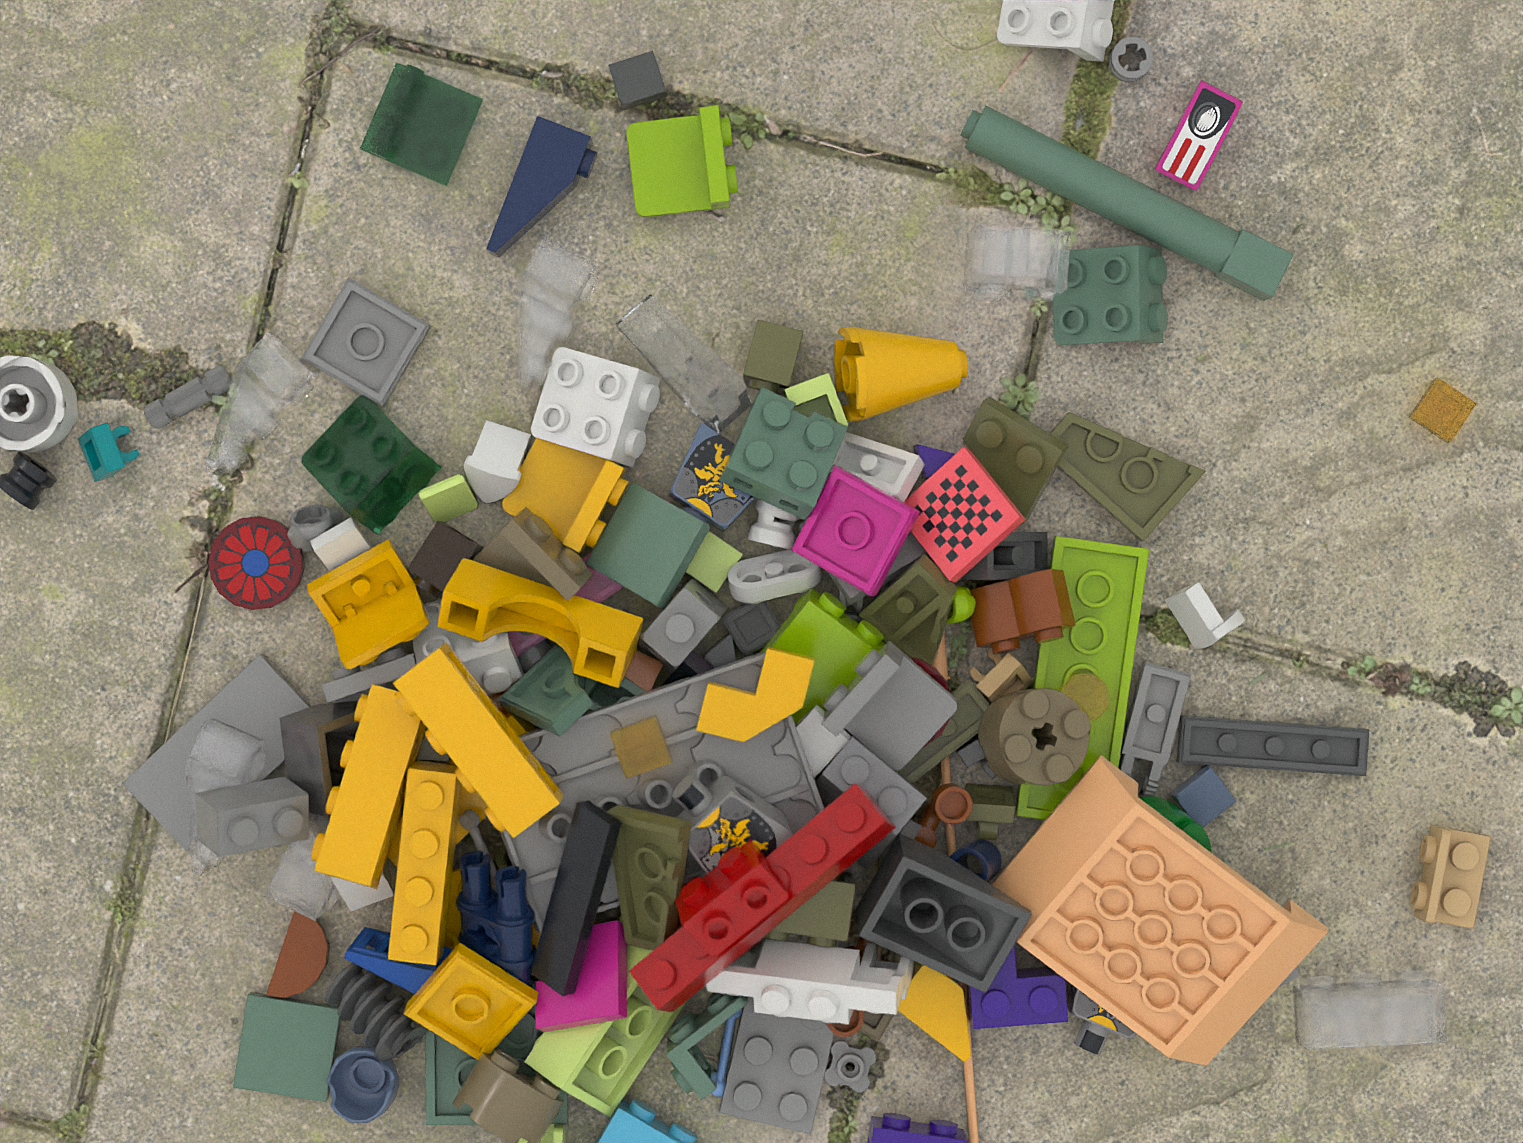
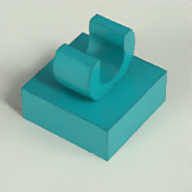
M105 423L90 428L78 438L95 482L114 476L126 464H129L140 455L138 449L125 453L117 447V439L129 434V427L119 426L111 431L109 424Z

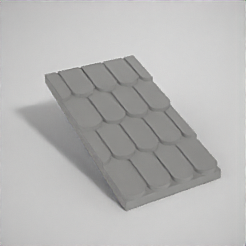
M766 652L745 657L606 707L586 712L560 737L543 728L519 735L564 793L560 804L515 838H512L507 830L500 832L512 865L519 867V871L524 869L527 873V900L535 913L533 924L536 931L542 932L577 802L589 800L606 812L617 805L677 818L685 810L672 797L673 790L680 781L692 775L708 789L721 776L726 775L779 809L786 816L793 835L824 810L791 715L745 742L696 731L708 681L756 693ZM689 849L683 884L690 882L694 878H702L706 875V872ZM613 859L597 913L620 905Z

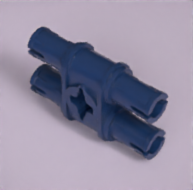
M482 851L467 852L459 859L462 891L456 899V907L460 911L461 932L459 933L458 941L495 965L497 963L501 969L532 988L530 972L537 949L533 944L532 935L535 913L527 900V873L524 869L519 871L517 866H507L499 869L495 874L497 892L492 889L490 879V856L487 853L483 855Z

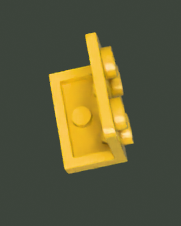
M536 438L519 470L522 474L516 488L504 498L502 507L505 512L514 517L527 507L533 514L541 517L549 525L552 533L563 542L562 544L579 553H583L586 545L594 549L607 525V523L600 519L608 504L610 503L616 507L629 483V481L622 478L626 469L608 459Z
M390 539L306 584L309 595L332 627L340 661L346 669H353L358 665L363 666L373 662L385 650L400 642H408L416 638L429 624L419 588L414 583L415 578L410 570L407 569L408 567Z

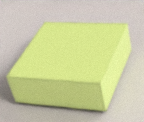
M708 531L689 564L686 573L717 593L728 577V571L739 561L743 554Z

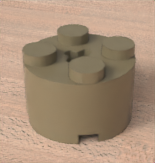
M1048 688L1025 689L1010 692L990 704L981 719L978 737L980 747H983L988 760L986 763L999 778L1019 785H1051L1067 781L1082 764L1088 750L1091 723L1088 715L1066 694ZM1033 729H1034V735L1036 736V738L1033 737V736H1031V733H1032V730H1033Z
M499 1047L495 1048L492 1055L482 1052L452 1104L460 1110L465 1102L473 1109L468 1118L508 1143H518L520 1138L528 1141L527 1143H540L564 1103V1100L558 1096L561 1092L560 1088L538 1072H536L534 1077H531L518 1069L521 1061Z

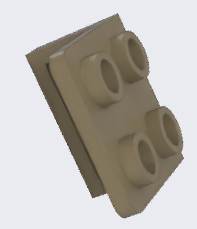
M527 507L518 513L472 560L555 588L567 601L593 575L586 567L582 558L562 544L552 533L549 525L541 517L533 514ZM519 631L523 635L533 634L531 632Z

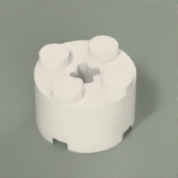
M8 355L0 357V448L10 451L34 453L54 447L68 435L78 420L77 397L71 381L64 372L49 362L27 356ZM21 395L29 397L30 400L26 405L28 410L26 413L17 411V408L22 405Z

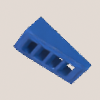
M364 927L347 949L344 958L415 994L453 950L444 946V953L436 965L388 960L390 933ZM367 945H368V946L374 948L375 950L368 949V948H366V947H367Z

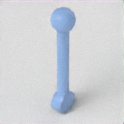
M742 1008L726 1020L717 1068V1089L711 1092L716 1097H722L724 1094L725 1076L736 1018L741 1015Z

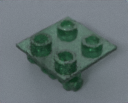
M396 62L360 150L447 186L483 99L425 75L423 70L409 64L404 66Z

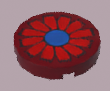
M262 516L240 518L224 527L214 540L208 559L210 577L219 594L233 605L250 610L272 608L289 599L300 585L305 568L302 549L294 547L288 538L289 528L280 521Z

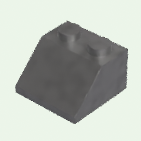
M358 701L318 704L279 718L287 779L308 793L309 813L327 818L331 817V815L326 814V804L333 786L340 787L345 772V768L340 767L341 755L347 740L354 741L358 730L359 722L354 721Z
M854 736L851 737L815 782L824 809L856 783L868 791L896 826L893 831L856 860L866 870L927 799V796L896 770L888 766Z

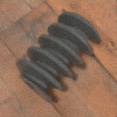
M351 963L332 982L326 993L325 1001L331 1007H338L337 1014L343 1021H350V1029L355 1034H363L362 1042L367 1048H375L374 1055L380 1062L400 1057L414 1047L427 1033L428 1029L422 1025L413 1028L411 1026L413 1020L404 1015V1013L400 1014L398 1012L405 1002V998L402 995L390 1001L386 999L393 988L389 981L375 987L374 983L379 976L370 971L364 974L362 967Z

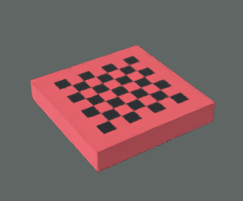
M962 447L904 502L920 511L910 531L947 579L954 583L1026 520L971 450L966 447Z

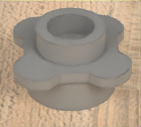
M844 1040L833 1043L831 1046V1053L833 1055L831 1065L826 1069L824 1075L826 1082L831 1086L839 1084L850 1086L858 1093L867 1090L870 1085L867 1077L869 1069L876 1061L874 1050L868 1046L860 1048L855 1045H848ZM848 1062H852L855 1065L851 1071L846 1069Z

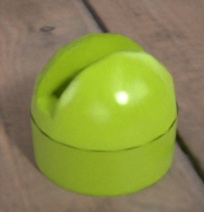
M956 585L958 589L947 625L963 622L975 611V598L970 595V590L965 586Z

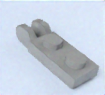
M1144 661L1122 739V755L1119 761V769L1131 777L1135 757L1149 760L1150 763L1141 785L1142 797L1155 796L1163 766L1168 764L1191 674Z

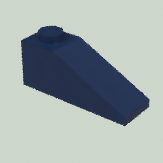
M537 116L486 248L491 255L496 257L503 255L577 187L581 176L588 179L597 157V152L591 150L593 145L591 136Z

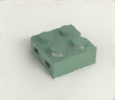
M761 387L753 400L719 481L806 520L817 503L848 427L813 411L810 417H807L793 410L796 405L795 402Z

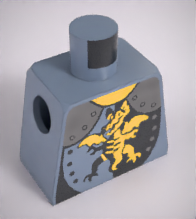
M701 423L670 490L669 497L684 506L682 510L705 523L708 522L721 532H724L756 498L719 481L734 443L704 423Z

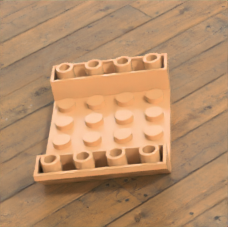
M1100 755L994 879L991 885L1031 911L1032 915L1016 940L1019 945L1168 1058L1207 1066L1328 933V928L1291 899L1284 907L1280 906L1137 797L1139 783Z

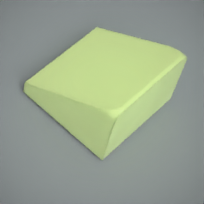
M457 474L426 487L418 493L421 501L436 523L437 521H449L478 507L474 491L464 474Z

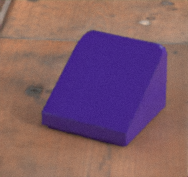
M919 444L913 446L915 454L919 455L925 464L921 471L922 479L925 478V480L929 479L955 455L954 453Z

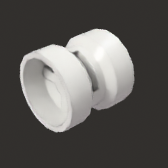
M757 499L755 508L759 515L757 522L750 528L748 540L791 550L796 539L793 533L794 523L800 518ZM774 518H779L778 522H774Z

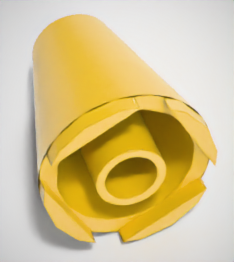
M850 326L839 328L838 333L844 337V340H835L833 366L836 392H846L848 405H841L846 420L851 422L861 421L956 389L960 386L961 379L966 378L968 374L967 355L964 350H959L955 341Z

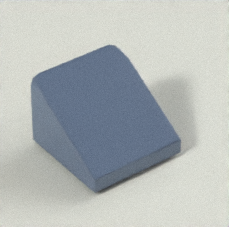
M1204 765L1169 793L1181 809L1202 827H1205L1236 802L1212 767Z

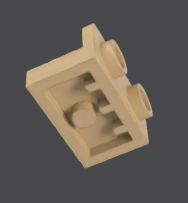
M1431 825L1429 835H1424L1420 844L1419 860L1424 863L1421 881L1414 883L1411 892L1410 902L1411 908L1415 909L1414 917L1427 923L1434 924L1439 922L1474 929L1490 845V836Z

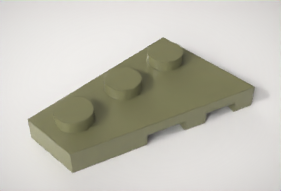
M1070 412L1049 433L1068 445L1057 467L1140 541H1145L1206 472L1201 468L1189 465L1168 456L1166 453L1152 447H1147Z

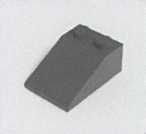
M898 833L855 909L858 936L985 993L1032 915L1028 908L947 855L901 833Z

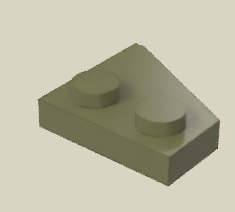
M990 396L982 402L963 438L967 447L1026 519L1025 521L1029 519L1068 448L1067 444Z
M923 554L866 604L858 615L876 627L884 636L883 640L886 643L891 641L908 657H917L934 665L958 587L949 581L944 573Z

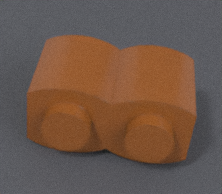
M1047 569L970 590V595L976 601L975 611L970 616L976 645L980 648H992L993 655L1021 649L1019 641L1035 637L1037 644L1064 638L1062 630L1076 626L1063 570Z

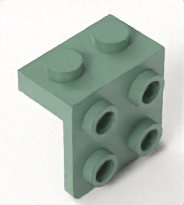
M1138 244L1058 251L1054 254L1052 259L1053 319L1056 343L1060 345L1113 342L1164 343L1163 332L1168 325V313L1163 304L1162 284L1165 283L1167 278V266L1165 259L1162 257V249Z
M713 992L706 999L709 1004L705 1010L696 1017L690 1011L669 1028L672 1033L667 1038L666 1055L672 1061L671 1064L674 1068L671 1070L672 1076L686 1094L694 1090L702 1100L717 1089L716 1070L696 1043L748 1003V996H730L724 993Z

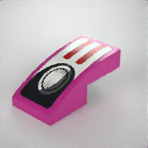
M1200 80L1178 121L1173 135L1159 158L1155 170L1197 191L1230 130L1243 101Z

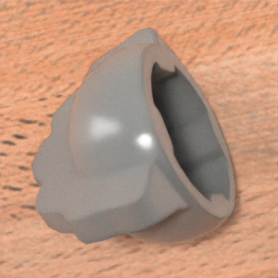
M319 504L304 506L296 510L290 517V529L287 533L291 544L306 552L311 551L313 547L310 541L342 523L343 513L339 508H328Z

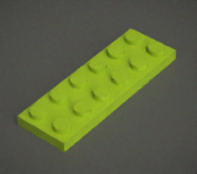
M1054 536L1049 569L1064 571L1076 626L1062 630L1064 636L1062 639L1039 643L1032 689H1054L1073 699L1090 719L1089 745L1082 764L1067 781L1051 785H1019L1015 809L1016 816L1045 820L1100 755L1119 768L1149 549L1061 536ZM1033 729V730H1032V733H1031V736H1033V737L1036 738V736L1034 735V729Z

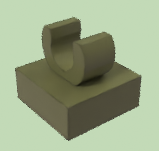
M965 784V790L972 799V811L966 821H976L978 839L997 840L998 823L1014 824L1015 801L1012 786Z

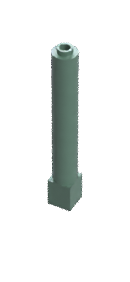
M986 105L982 113L972 110L960 136L968 139L964 147L965 149L1214 272V277L1262 301L1273 297L1294 255L1244 229L1237 231Z

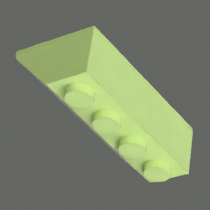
M620 916L617 920L622 922V916ZM626 944L627 1018L544 1032L536 1040L532 1051L524 1061L563 1091L609 1117L612 1116L685 1005L683 1003L674 1012L656 1009L629 973V970L649 955L652 950Z

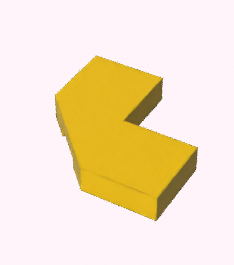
M767 647L756 693L708 681L696 731L745 742L803 708L815 658Z

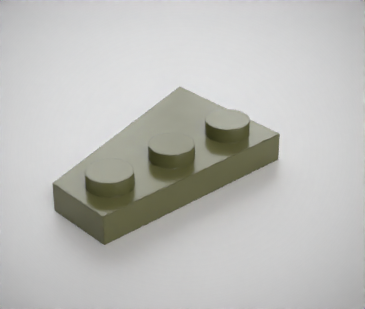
M617 805L608 810L607 813L622 822L612 859L626 944L653 951L677 931L679 913L675 899L679 897L683 889L692 821Z

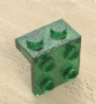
M364 395L357 397L303 454L301 459L302 465L342 508L376 535L395 520L406 504L420 490L424 489L431 478L442 468L427 452L409 439L371 399Z

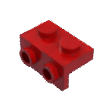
M750 839L741 847H733L720 858L717 866L704 877H697L688 882L681 890L679 897L675 899L682 926L710 956L715 957L788 899V893L770 873L763 852Z

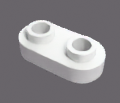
M788 549L742 560L734 564L728 571L730 594L737 601L747 604H758L786 595L804 593L815 587L822 578L821 567Z

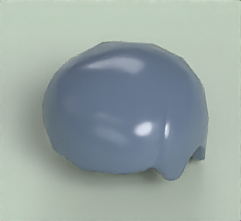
M354 1046L336 1058L327 1077L326 1083L329 1085L332 1094L331 1108L349 1123H369L385 1113L397 1096L399 1076L392 1059L380 1062L374 1055L375 1048Z

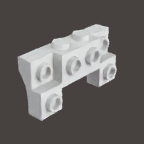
M763 937L760 947L752 946L706 984L708 992L724 993L730 996L754 997L755 1013L819 1020L825 1023L849 1024L853 1010L868 1011L874 1014L896 1015L900 1001L906 1000L914 972V961L904 956H901L900 963L877 961V944L867 942L860 963V950L778 941Z

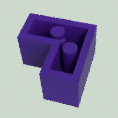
M1015 944L986 993L967 985L969 1021L973 1029L1068 1022L1065 979L1050 967L1017 969Z

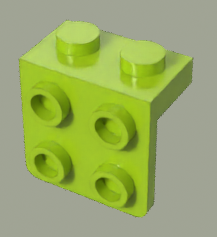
M718 105L699 107L700 115L635 122L627 127L626 134L634 202L639 216L654 217L730 208L729 194L738 193L735 164L725 165L723 147L733 146L729 117L720 118Z

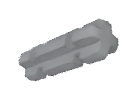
M216 366L204 373L205 378L197 377L166 394L165 400L157 399L146 405L143 410L148 422L153 428L161 429L173 422L172 417L177 416L180 418L213 400L212 395L220 396L231 390L234 384L230 374L224 367Z

